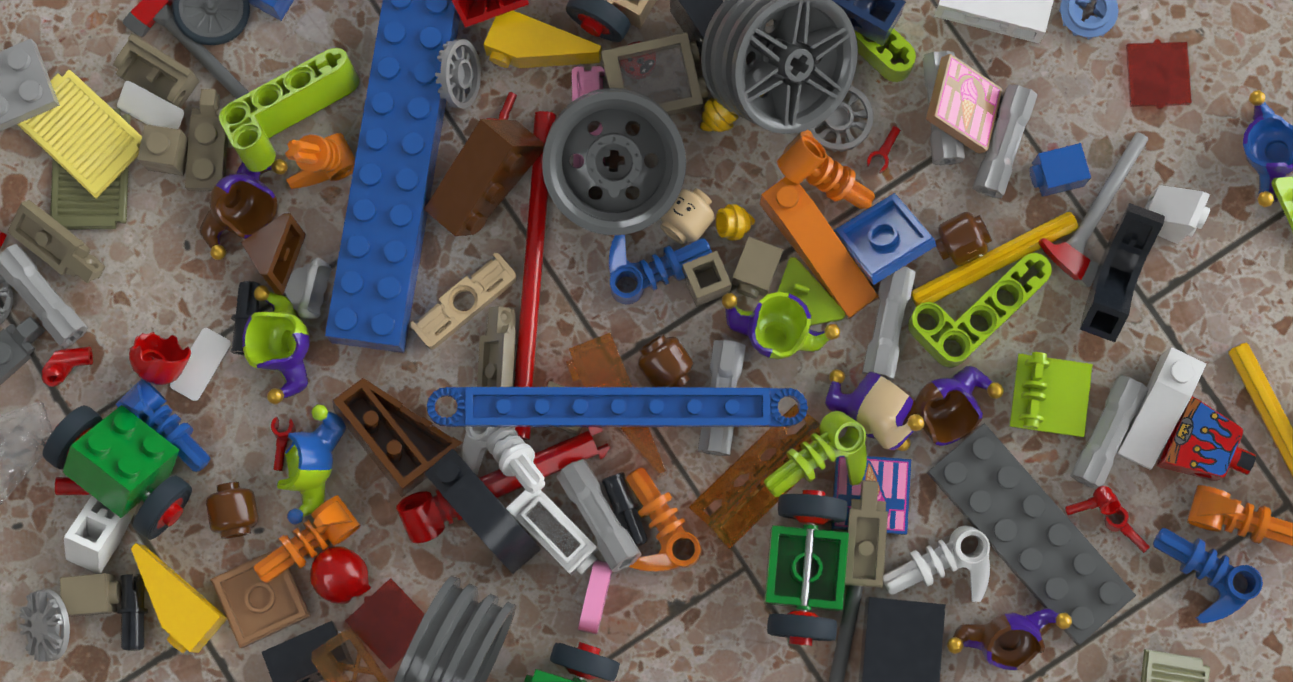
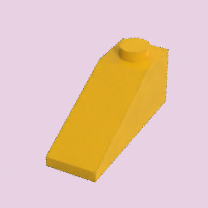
M514 10L495 17L483 44L489 60L503 68H509V65L520 69L594 64L601 61V45Z
M135 543L131 551L160 625L170 634L166 640L183 654L186 650L199 653L226 622V615L148 547Z

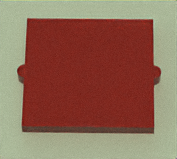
M1156 39L1153 43H1130L1126 45L1130 107L1156 106L1157 109H1163L1164 106L1190 105L1192 103L1187 42L1161 43L1159 39Z
M392 578L385 582L372 596H365V602L345 620L389 669L405 656L425 615Z

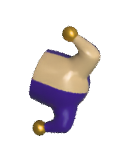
M836 369L830 373L829 379L831 384L825 399L827 408L832 412L841 411L860 423L866 431V437L876 439L883 448L896 450L914 431H919L924 427V419L917 414L911 415L907 423L903 425L905 418L912 408L913 399L881 375L869 372L853 393L843 394L841 383L845 379L844 372Z

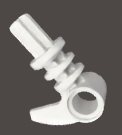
M465 427L466 434L462 456L464 462L476 475H478L484 453L488 450L496 462L499 463L502 473L505 476H515L528 493L534 494L545 486L544 476L533 463L535 458L534 450L518 436L515 427Z
M960 526L953 531L948 543L945 544L941 539L938 541V548L933 550L929 545L926 547L927 553L922 556L917 550L910 552L912 561L883 575V583L887 591L894 595L922 580L927 587L932 585V575L938 573L942 578L945 576L944 570L949 567L953 572L965 567L970 572L971 601L981 602L990 576L989 540L982 532L972 526ZM969 535H975L978 539L976 550L970 554H963L961 551L962 540Z

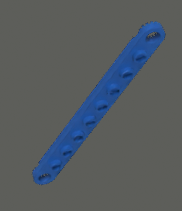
M445 387L434 391L427 402L429 417L434 423L443 427H792L805 418L808 410L807 399H805L803 393L793 388ZM446 396L453 398L458 405L456 413L448 418L439 416L435 411L436 402ZM790 397L797 402L798 413L795 417L785 418L779 413L778 402L780 399Z

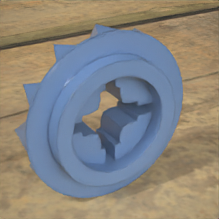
M1062 0L1059 12L1061 13L1063 26H1067L1072 31L1073 36L1079 35L1086 37L1088 40L1093 37H1103L1117 20V0H1095L1093 12L1097 17L1091 15L1084 22L1081 20L1083 10L1079 6L1086 7L1093 0Z

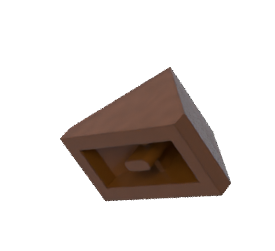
M291 213L282 214L241 242L259 273L276 295L284 294L306 236Z

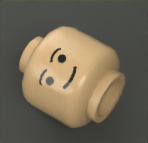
M697 188L692 192L681 189L673 206L660 218L662 221L661 229L679 244H683L685 241L691 243L699 240L714 220V213L710 207L712 200Z

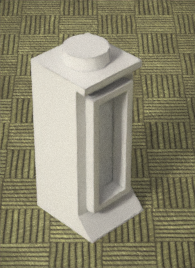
M524 490L506 508L571 576L576 571L583 575L598 560L594 556L598 551L597 546L542 490H538L534 494Z

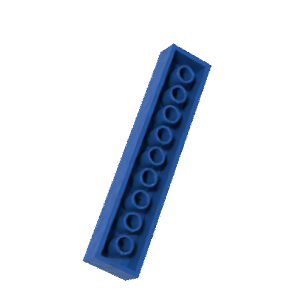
M451 0L382 1L325 336L331 343L405 353L428 215L424 208L431 197L447 101L444 98H440V93H438V89L442 85L441 83H436L438 77L435 76V73H441V62L437 57L440 56L439 51L444 50L443 45L447 41L457 39L460 16Z

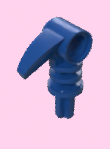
M615 235L609 253L610 288L613 298L621 304L630 305L642 297L643 291L647 287H651L653 291L657 290L656 283L662 281L664 285L669 284L668 278L674 276L678 281L685 279L682 265L712 253L709 243L705 238H702L675 251L668 245L663 248L664 256L659 258L656 254L652 255V262L647 263L642 259L639 262L631 263L626 258L625 235ZM624 277H631L637 282L636 289L630 293L619 291L616 285Z
M144 379L139 380L116 403V406L120 407L123 405L180 450L178 457L193 472H199L204 469L210 461V456L191 437L193 428L189 423L179 425L182 419L177 414L171 415L173 410L168 405L162 406L167 401L162 394Z
M1162 528L1156 534L1153 541L1154 548L1181 562L1180 571L1184 574L1195 570L1197 579L1201 580L1207 577V584L1217 589L1219 593L1217 601L1195 617L1199 624L1214 622L1233 614L1249 599L1256 597L1261 592L1263 580L1261 574L1254 567L1249 565L1233 567L1229 564L1228 556L1224 555L1219 559L1217 558V550L1212 548L1208 552L1205 551V541L1200 538L1191 543L1166 528ZM1237 573L1242 574L1247 580L1248 586L1243 594L1236 591L1233 586V578Z

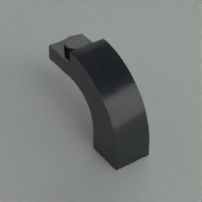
M1131 203L1128 204L1120 223L1116 224L1098 266L1085 304L1080 330L1116 342L1129 316L1133 293L1143 265L1164 224V215Z
M453 448L424 473L512 574L541 550Z

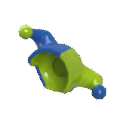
M317 404L312 408L311 414L313 418L323 421L315 431L311 433L301 431L288 434V437L293 441L285 452L289 471L288 479L279 480L277 488L299 491L302 496V505L298 509L290 510L287 514V519L294 525L301 523L303 517L311 515L315 509L324 503L325 482L333 468L332 452L346 430L343 419L337 414L329 412L324 405Z

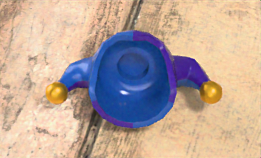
M1256 90L1249 97L1250 103L1254 105V121L1249 124L1244 133L1243 148L1247 161L1259 175L1258 203L1263 207H1268L1278 201L1271 184L1274 178L1286 177L1287 174L1293 171V125L1285 121L1281 116L1275 115L1274 111L1265 103V94L1260 90Z

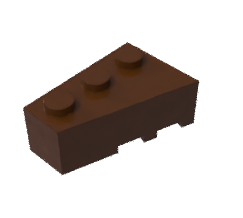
M480 119L424 210L454 236L476 234L484 227L487 218L543 153L545 143L517 120Z
M365 378L360 379L333 399L334 412L343 419L348 430L401 497L426 480L427 476L424 473L452 448L458 455L462 452L463 442L447 435L435 427L432 422L424 417L421 418L403 406V403Z

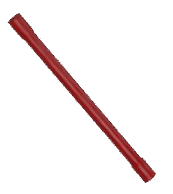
M535 112L533 134L543 143L546 142L549 130L556 119V114L553 112ZM543 153L532 165L514 387H533L548 204V190L545 185L542 168ZM515 427L518 436L523 440H530L531 427Z

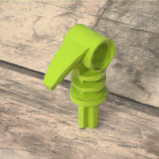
M841 411L830 412L821 421V436L816 433L812 434V443L808 444L803 441L800 444L802 451L799 453L793 448L786 452L789 461L764 480L766 488L773 496L779 497L802 478L809 483L815 479L814 469L816 467L822 471L826 468L825 460L828 459L830 462H834L839 456L845 457L850 485H860L867 463L866 431L864 427ZM847 427L845 435L838 439L840 431Z

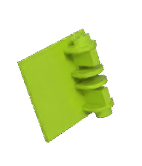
M1032 352V355L1018 353L1009 427L1084 438L1093 364L1047 358V354L1042 352Z

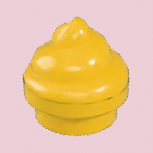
M711 98L704 104V111L702 112L703 121L700 124V128L708 132L729 131L734 127L733 122L738 119V115L728 111L715 99Z
M728 204L725 208H720L716 214V229L719 236L730 241L742 239L745 233L749 232L751 226L755 224L754 217L737 204Z

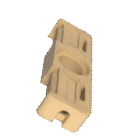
M494 253L493 257L495 260L491 259L471 275V280L468 276L464 277L439 298L441 304L437 303L417 320V324L413 320L411 321V328L429 349L437 348L517 281L514 270L500 254ZM461 292H469L474 296V305L467 311H460L454 307V299Z

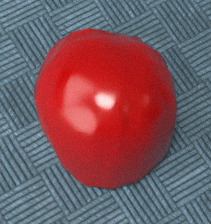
M155 332L142 333L135 338L134 345L130 348L129 361L133 371L146 382L155 385H166L176 381L182 374L191 356V350L189 347L183 350L175 335L165 339L155 334Z
M334 546L324 549L316 556L311 565L310 582L313 589L321 598L331 603L347 604L353 597H361L371 589L368 581V569L364 560L346 547Z

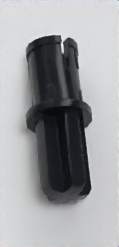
M243 281L239 284L236 314L231 316V319L235 321L230 351L233 354L244 355V327L249 317L259 310V301L254 297V290L261 286L260 283Z
M624 472L603 479L602 483L608 494L613 513L619 523L629 532L637 547L645 544L647 536L637 512L639 504L633 501Z
M133 574L121 575V609L117 610V614H121V648L126 651L142 650L144 648V614L148 613V609L144 608V581L141 574H136L134 577Z

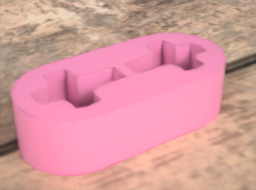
M596 560L593 564L578 627L580 631L593 634L598 632L612 575V570L607 562Z

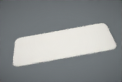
M130 81L124 83L117 108L147 125L179 129L184 116V111L181 108Z
M203 328L190 349L191 356L179 378L170 383V387L189 399L197 401L231 345L230 340L208 328Z

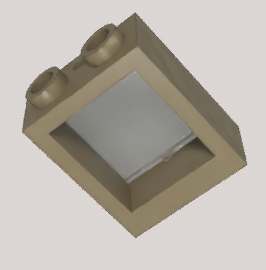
M687 32L601 51L608 88H623L641 93L658 103L669 116L700 110L703 106L702 99L708 98L704 76L697 78L694 65L700 62L696 41L689 42ZM630 121L626 124V126L636 124L637 122Z

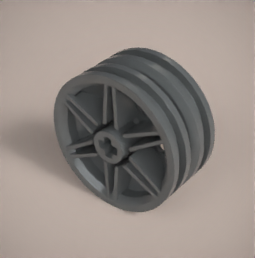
M725 0L713 15L704 36L701 54L703 76L714 99L728 111L774 133H799L809 130L827 119L845 98L856 71L858 56L857 40L854 28L847 14L832 0ZM773 19L774 25L766 26V24Z
M604 88L578 97L568 104L557 116L549 130L544 146L542 159L543 176L551 199L570 221L594 233L625 235L651 226L673 206L681 192L686 174L685 148L673 120L658 103L633 90ZM592 121L600 122L603 127L602 132L597 136L590 134L588 131V125ZM636 121L639 124L640 130L636 135L631 136L627 134L625 127L628 122ZM610 150H618V155L624 156V161L618 162L617 168L614 169L609 168V162H603V157L610 156ZM576 153L584 158V164L579 168L573 167L569 161L571 155ZM650 153L658 157L657 165L652 168L644 164L645 156ZM592 186L600 187L603 191L602 197L592 199L588 195L589 189ZM636 186L639 189L640 194L636 199L626 197L625 191L628 187Z
M451 575L442 585L425 613L402 660L394 682H486L512 624L516 605L507 602L502 608L498 606L499 597L493 594H489L478 603V587L468 584L462 589L460 588V578Z

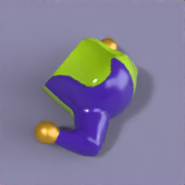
M261 285L254 290V297L258 301L265 300L272 306L273 312H255L249 317L243 332V351L246 360L252 367L264 370H277L281 373L285 381L283 387L280 389L273 388L267 394L268 401L276 405L284 398L300 393L308 385L303 359L309 350L310 336L307 327L297 317L296 310L287 296L276 295L270 292L268 287Z
M776 292L766 295L759 301L754 311L739 309L736 306L737 297L733 293H726L722 297V305L726 308L728 327L737 333L748 336L752 346L767 358L784 359L792 356L797 351H819L829 340L837 339L840 335V329L836 324L827 325L825 330L821 332L810 330L811 315L807 306L799 298L789 293Z

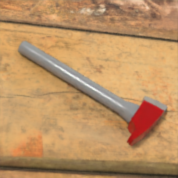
M1135 133L1074 235L1066 242L1056 244L1051 243L1045 238H1041L1038 241V244L1048 257L1066 274L1084 287L1091 286L1098 270V263L1083 255L1085 246L1148 142V137L1142 133Z

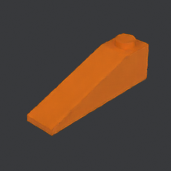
M785 176L761 194L759 205L829 295L842 308L848 319L878 298V294L814 201L800 184L792 182Z

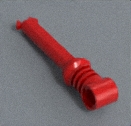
M587 427L588 431L535 453L533 463L545 478L561 471L570 463L581 459L586 460L596 455L603 459L610 447L608 443L596 447L592 437L603 432V428ZM500 469L479 477L496 498L523 487L515 476H505ZM438 489L435 490L437 495L433 497L431 492L427 491L413 493L403 498L396 506L405 531L412 543H425L438 537L445 529L444 522L448 521L451 525L454 524L453 518L457 517L458 521L463 520Z

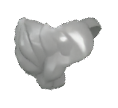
M320 258L313 259L310 264L302 268H296L291 273L284 291L293 308L302 318L313 319L321 316L320 307L324 301L323 294L327 289V282L332 268Z

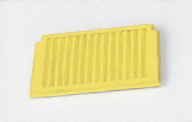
M68 70L63 77L57 73L51 80L60 106L17 125L97 199L138 157V147L141 144L142 136L77 75Z

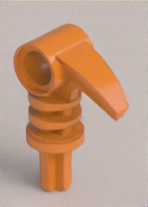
M810 130L800 132L786 146L783 154L777 159V165L781 172L794 183L800 184L806 179L809 184L825 192L826 196L832 201L837 202L845 199L859 209H869L872 206V201L875 198L874 192L855 180L856 174L853 169L833 161L826 154L823 146L814 138Z
M342 133L332 134L325 138L310 134L303 136L299 141L291 140L287 143L289 150L285 152L288 160H295L302 169L286 179L291 189L315 185L329 179L330 181H339L353 174L355 156Z
M641 467L632 471L626 477V482L643 506L638 511L641 518L649 516L652 520L648 525L649 528L653 529L656 527L659 531L656 539L661 544V550L654 555L639 557L629 567L646 572H665L695 565L701 557V545L693 534L686 532L682 527L686 522L685 519L678 520L675 516L679 511L678 508L671 509L668 503L673 498L671 494L667 492L662 495L645 468ZM686 539L694 544L695 552L690 559L683 561L674 556L673 549L678 541Z
M1197 485L1187 523L1215 532H1221L1222 525H1225L1224 531L1232 533L1234 528L1238 529V536L1245 537L1247 532L1251 533L1250 539L1254 543L1260 544L1263 538L1293 546V523L1272 517L1271 508L1262 506L1256 512L1254 511L1253 504L1246 503L1245 507H1243L1240 500L1230 499L1231 494L1210 486Z
M339 495L330 498L315 509L311 514L314 522L311 523L309 519L303 523L305 526L303 531H300L297 527L292 531L295 535L293 538L290 539L287 535H282L278 538L282 546L254 565L256 574L264 583H269L294 564L299 569L303 568L307 562L304 557L308 554L311 558L318 555L315 551L317 547H320L322 551L329 547L326 543L328 539L335 546L346 540L360 528L361 525Z

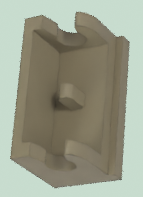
M132 33L113 66L118 68L116 72L118 77L144 88L179 108H182L199 83V79L192 70Z

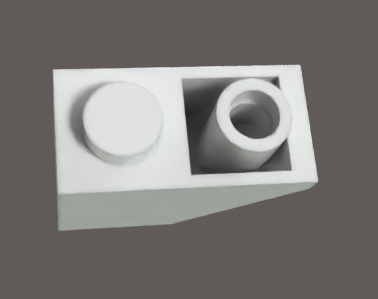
M1159 185L1151 193L1145 209L1165 216L1164 224L1158 236L1176 244L1181 242L1186 236L1192 237L1197 228L1201 229L1209 215L1210 208L1205 205L1210 194L1203 191Z

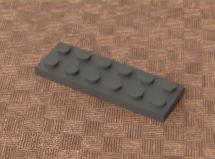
M985 423L927 472L973 527L988 538L993 550L1045 609H1051L1058 614L1066 612L1071 616L1072 624L1069 628L1063 630L1076 645L1082 644L1136 596Z

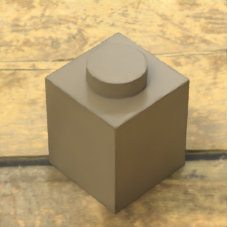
M145 124L137 160L148 171L184 176L187 163L188 137L180 129Z
M748 236L732 277V285L737 286L736 291L754 299H757L758 295L765 297L777 270L783 249Z
M718 251L682 265L685 282L696 307L722 297L726 293H730L732 284Z
M107 573L60 577V597L65 604L68 617L117 613V604L121 603V585L119 581H115V575Z

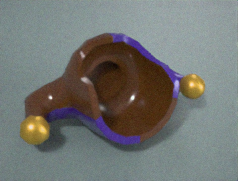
M277 159L270 167L260 172L249 171L242 162L236 174L220 179L214 186L209 199L210 211L200 227V234L211 248L210 255L213 259L221 260L227 253L219 241L223 231L228 230L246 239L272 222L277 209V197L272 190L260 182V177L268 171H273L279 175L285 174L288 169L286 161Z
M966 366L951 379L940 378L926 384L919 392L916 400L913 401L912 408L905 418L903 425L907 423L911 415H920L924 419V431L936 445L952 444L971 433L982 420L983 413L971 394L973 389H985L993 399L1000 398L1004 393V389L1001 384L992 382L977 368ZM907 438L897 450H908L911 444L910 439Z
M1048 608L1026 616L1017 613H1004L994 617L985 625H960L956 629L953 638L948 640L947 648L953 654L960 653L963 647L979 649L990 665L993 664L1006 670H1019L1035 658L1038 653L1044 652L1045 644L1042 636L1048 630L1055 626H1058L1060 629H1067L1072 624V619L1066 612L1058 614Z

